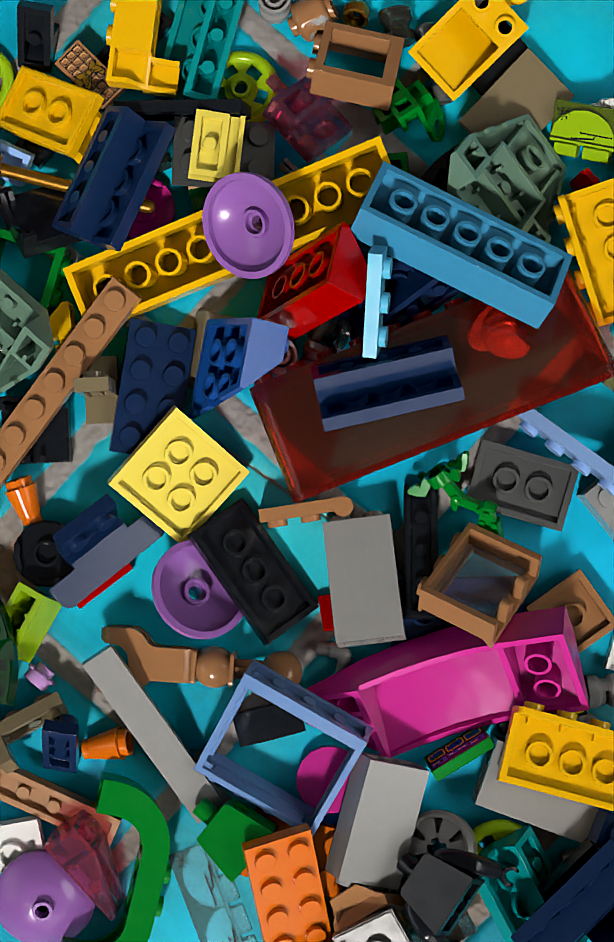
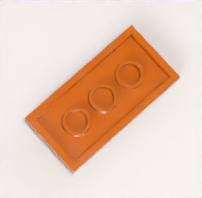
M300 824L241 843L263 942H333L311 829L308 824Z

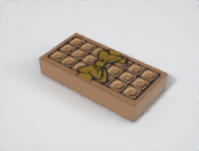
M79 40L54 63L73 84L99 93L104 98L100 107L102 112H104L107 105H112L113 101H116L127 90L126 88L108 86L106 82L107 68Z

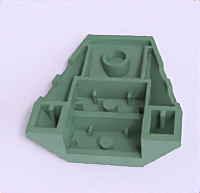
M525 114L498 126H492L481 132H475L464 137L450 155L447 193L550 244L551 236L547 234L549 223L555 221L556 215L552 209L554 200L561 193L566 166L531 116Z
M0 268L1 394L39 370L53 349L54 342L48 310Z

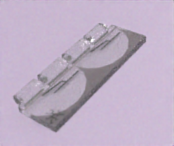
M200 844L169 854V861L172 864L173 872L200 942H257L255 934L242 938V934L252 930L243 903L230 906L231 902L240 898L235 881L232 883L224 874H218L217 871H220V869Z

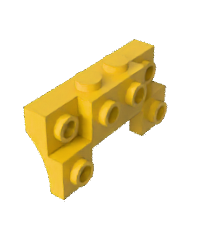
M162 0L110 1L111 12H114L113 25L108 24L106 32V44L110 46L106 82L109 87L142 90L145 95L177 98L181 69L180 61L155 57Z

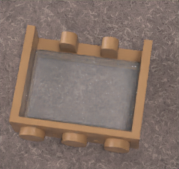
M469 522L462 533L457 532L454 535L446 555H439L434 564L432 574L429 577L424 576L420 581L416 594L419 595L418 611L421 612L423 609L483 639L488 647L492 649L537 582L543 556Z

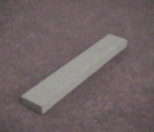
M110 643L83 661V668L197 824L202 821L192 812L205 797L221 809L225 804V800L213 783L207 780L208 777L194 770L197 761L114 646Z

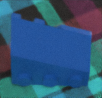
M254 317L208 319L188 418L195 419L246 389L280 364L289 346V326Z

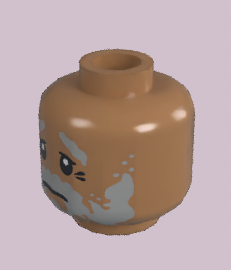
M295 0L291 4L292 16L288 17L287 21L295 37L301 35L305 41L313 42L316 33L323 34L326 21L335 22L339 19L332 0Z

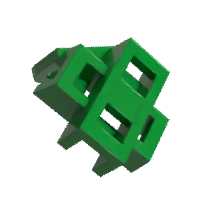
M396 77L394 89L396 88L397 91L392 94L389 111L377 108L372 109L376 124L379 125L381 123L383 133L386 136L398 127H401L406 132L409 130L406 124L417 118L425 127L432 142L442 141L445 134L446 121L438 99L433 98L419 80L405 88ZM436 117L438 118L439 123L437 134L435 132Z

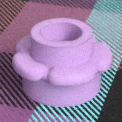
M41 661L37 665L33 663L28 664L30 668L24 676L33 685L43 692L50 685H55L52 679L55 673Z

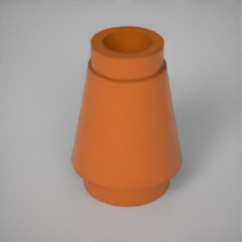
M31 475L21 476L6 482L7 491L4 493L18 517L22 520L23 526H29L30 524L42 521L37 482L32 481Z
M120 726L88 739H83L81 742V751L84 759L124 760L126 756L132 755L134 750L131 732L128 728L122 729Z

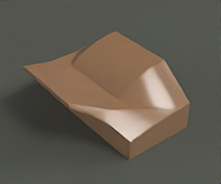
M354 884L330 899L334 912V930L337 932L392 904L399 913L404 910V898L398 893L387 890L384 892L372 890Z

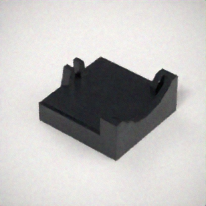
M10 186L0 188V214L24 259L82 241L51 226L66 192L40 187L14 195Z
M0 396L2 426L24 396ZM70 397L20 464L72 462Z

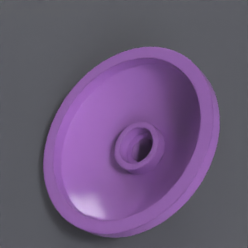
M243 171L221 178L210 189L203 207L202 224L206 242L216 260L229 272L247 279L262 278L281 268L291 253L295 230L292 211L279 188L260 174Z
M185 540L172 546L158 560L151 581L152 597L158 613L173 630L193 639H212L227 633L242 619L243 615L190 540ZM189 589L195 591L196 599H192L189 596Z
M54 849L29 851L12 860L0 874V923L10 935L21 942H61L62 937L74 938L83 931L91 920L96 904L94 880L88 869L72 855ZM46 906L49 910L41 912L37 907Z

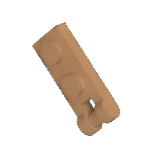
M335 497L259 509L258 513L260 523L267 522L268 528L287 526V519L300 517L301 523L319 521L321 520V513L333 511L337 515L345 517L352 512L353 503L347 497Z

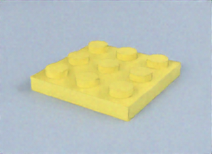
M174 405L107 480V483L180 543L190 540L187 535L206 523L250 471Z

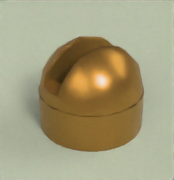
M350 0L343 10V23L348 26L364 28L368 24L370 15L368 5L363 0ZM355 11L360 13V17H355Z

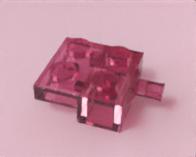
M274 73L266 80L265 84L275 92L276 96L271 99L262 115L307 163H310L346 137L354 126L331 103L334 100L333 98L310 93L312 79L305 76L288 87Z

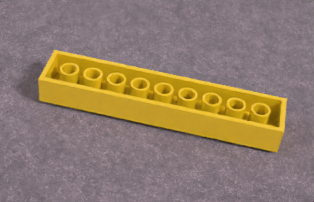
M380 136L271 181L283 193L292 211L295 234L291 253L300 250L341 222L348 224L351 229L383 161L391 164ZM203 210L124 242L121 251L105 250L62 268L81 316H84L112 277H117L143 298L127 320L236 276L226 270L210 251L203 231Z

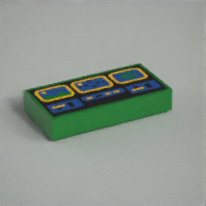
M479 727L464 732L423 758L435 779L440 781L491 750L495 745L485 729Z

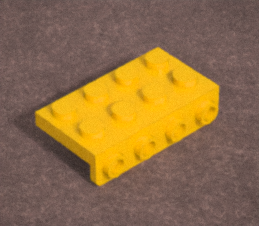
M614 178L566 195L557 196L559 204L553 206L558 224H566L569 237L563 238L567 253L573 255V257L576 256L580 268L573 271L579 291L586 289L590 302L584 303L589 322L596 321L598 327L614 322Z
M524 701L523 706H513L496 780L614 811V731L610 730L611 723L596 719H590V724L577 721V714L557 710V714L553 715L544 712V705Z

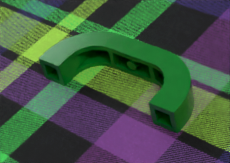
M102 771L94 802L96 813L116 816L129 821L137 829L140 837L124 911L118 925L101 938L82 940L62 937L61 942H148L155 917H160L164 904V897L160 896L163 884H168L171 876L172 864L168 863L170 854L168 826L158 803L143 786L125 776Z

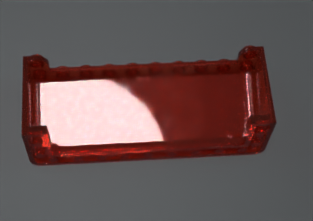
M568 268L554 307L538 329L476 298L464 302L463 297L444 304L445 310L434 315L431 310H427L413 316V323L401 327L399 322L387 326L386 348L381 347V350L447 335L453 349L456 370L463 386L465 400L325 432L311 366L361 355L363 353V336L348 342L350 346L348 349L338 353L336 348L328 349L317 354L318 360L305 365L304 360L286 366V373L273 377L272 373H268L254 382L255 386L251 387L249 391L294 504L613 378L614 358L570 269Z

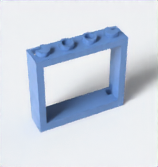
M253 660L238 684L194 770L208 777L207 780L220 784L230 790L236 797L246 799L260 807L264 813L279 818L291 827L307 823L313 837L365 748L374 727L258 661ZM249 690L350 747L316 808L217 752Z

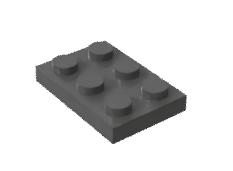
M174 116V128L176 130L173 135L172 185L212 188L215 182L188 179L195 117ZM245 121L239 172L257 173L272 181L274 180L275 124Z
M482 439L466 495L481 501L488 498L498 504L495 513L562 532L579 471L572 465Z

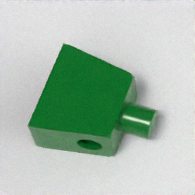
M205 797L192 812L207 825L198 836V843L232 883L246 868L241 843L272 834L279 827L272 820L235 798L228 800L219 809Z

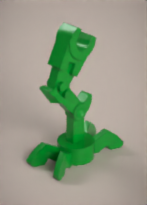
M468 451L460 453L456 460L441 462L431 470H428L427 473L421 471L417 474V477L422 482L421 484L415 483L410 486L407 491L409 495L426 497L431 486L435 490L443 488L451 498L450 506L453 511H457L458 507L462 506L479 514V527L504 538L501 518L497 517L495 513L498 504L488 498L481 501L468 496L454 482L460 481V472L465 471L469 462Z

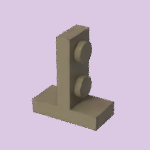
M117 356L99 357L89 371L83 372V378H74V392L85 397L86 424L88 425L113 423L119 387V363Z
M57 691L37 697L32 705L22 710L10 711L0 721V768L6 774L19 768L9 744L43 727L45 719L56 720L60 715L69 713L65 702Z

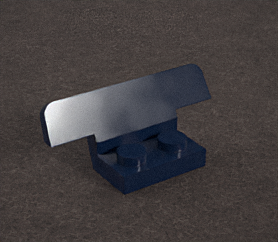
M105 494L53 535L57 551L73 571L49 589V593L63 607L72 608L162 537L164 530L145 514L127 527L118 517L116 502L108 494Z

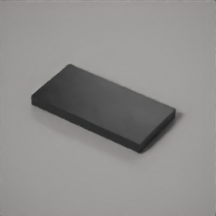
M243 497L187 535L264 646L270 644L319 607Z

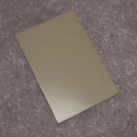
M527 48L461 117L458 123L468 134H472L529 114L540 131H542L553 119L555 100L570 101L574 95Z

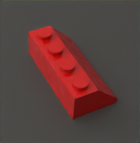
M341 222L290 255L281 268L267 276L257 314L258 319L289 326L288 338L292 341L364 301L366 298L367 263L348 224Z

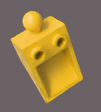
M459 0L408 53L441 89L455 101L529 28L511 8L513 5H521L527 0H488L487 7L483 9L476 7L475 0ZM508 21L511 24V31L508 34L499 32L498 25L500 22Z

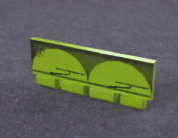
M556 99L549 140L555 141L553 148L558 155L577 158L580 146H584L582 159L609 164L612 152H614V109Z

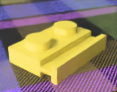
M196 109L188 179L216 183L229 174L239 172L246 116H240L239 118L230 116L228 113Z

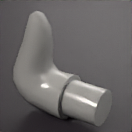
M317 641L316 655L337 659L335 673L349 666L352 654L348 647L339 648L336 642L332 641L331 643Z

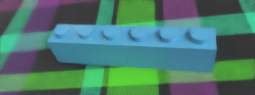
M383 161L351 226L355 239L371 247L373 245L388 246L387 255L536 329L539 328L554 307L573 255Z

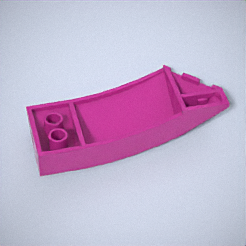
M565 606L515 613L492 649L488 647L483 639L457 626H453L414 638L370 655L307 688L310 692L374 727L366 746L378 751L381 756L391 758L460 732L510 721L513 706H523L524 701L544 705V712L550 714H557V710L567 712L590 710L576 638Z

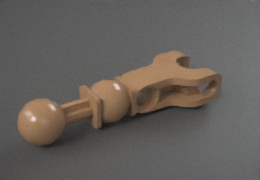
M108 625L101 628V638L105 643L120 646L127 653V666L142 687H145L150 681L191 684L199 681L209 688H221L227 684L228 687H233L236 684V679H242L253 661L238 659V651L233 650L230 653L225 648L216 645L208 646L201 650L198 647L158 644L140 626ZM276 651L268 655L264 661L256 660L296 684H300L303 676L302 665L292 653Z

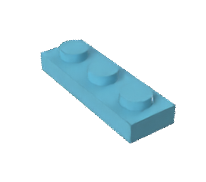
M373 245L368 253L362 353L364 358L376 359L381 347L386 348L388 327L383 326V313H389L391 295L390 292H385V279H391L393 258L387 257L388 246Z

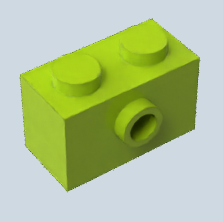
M18 582L5 608L15 633L18 660L31 663L62 606L53 597L22 582Z

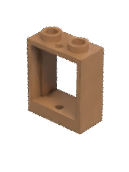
M326 21L323 34L316 33L312 54H316L317 57H310L307 67L306 78L312 79L310 93L389 111L405 38ZM328 50L385 63L383 76L379 78L326 66Z

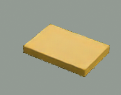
M22 65L0 108V130L75 159L104 98L99 93Z

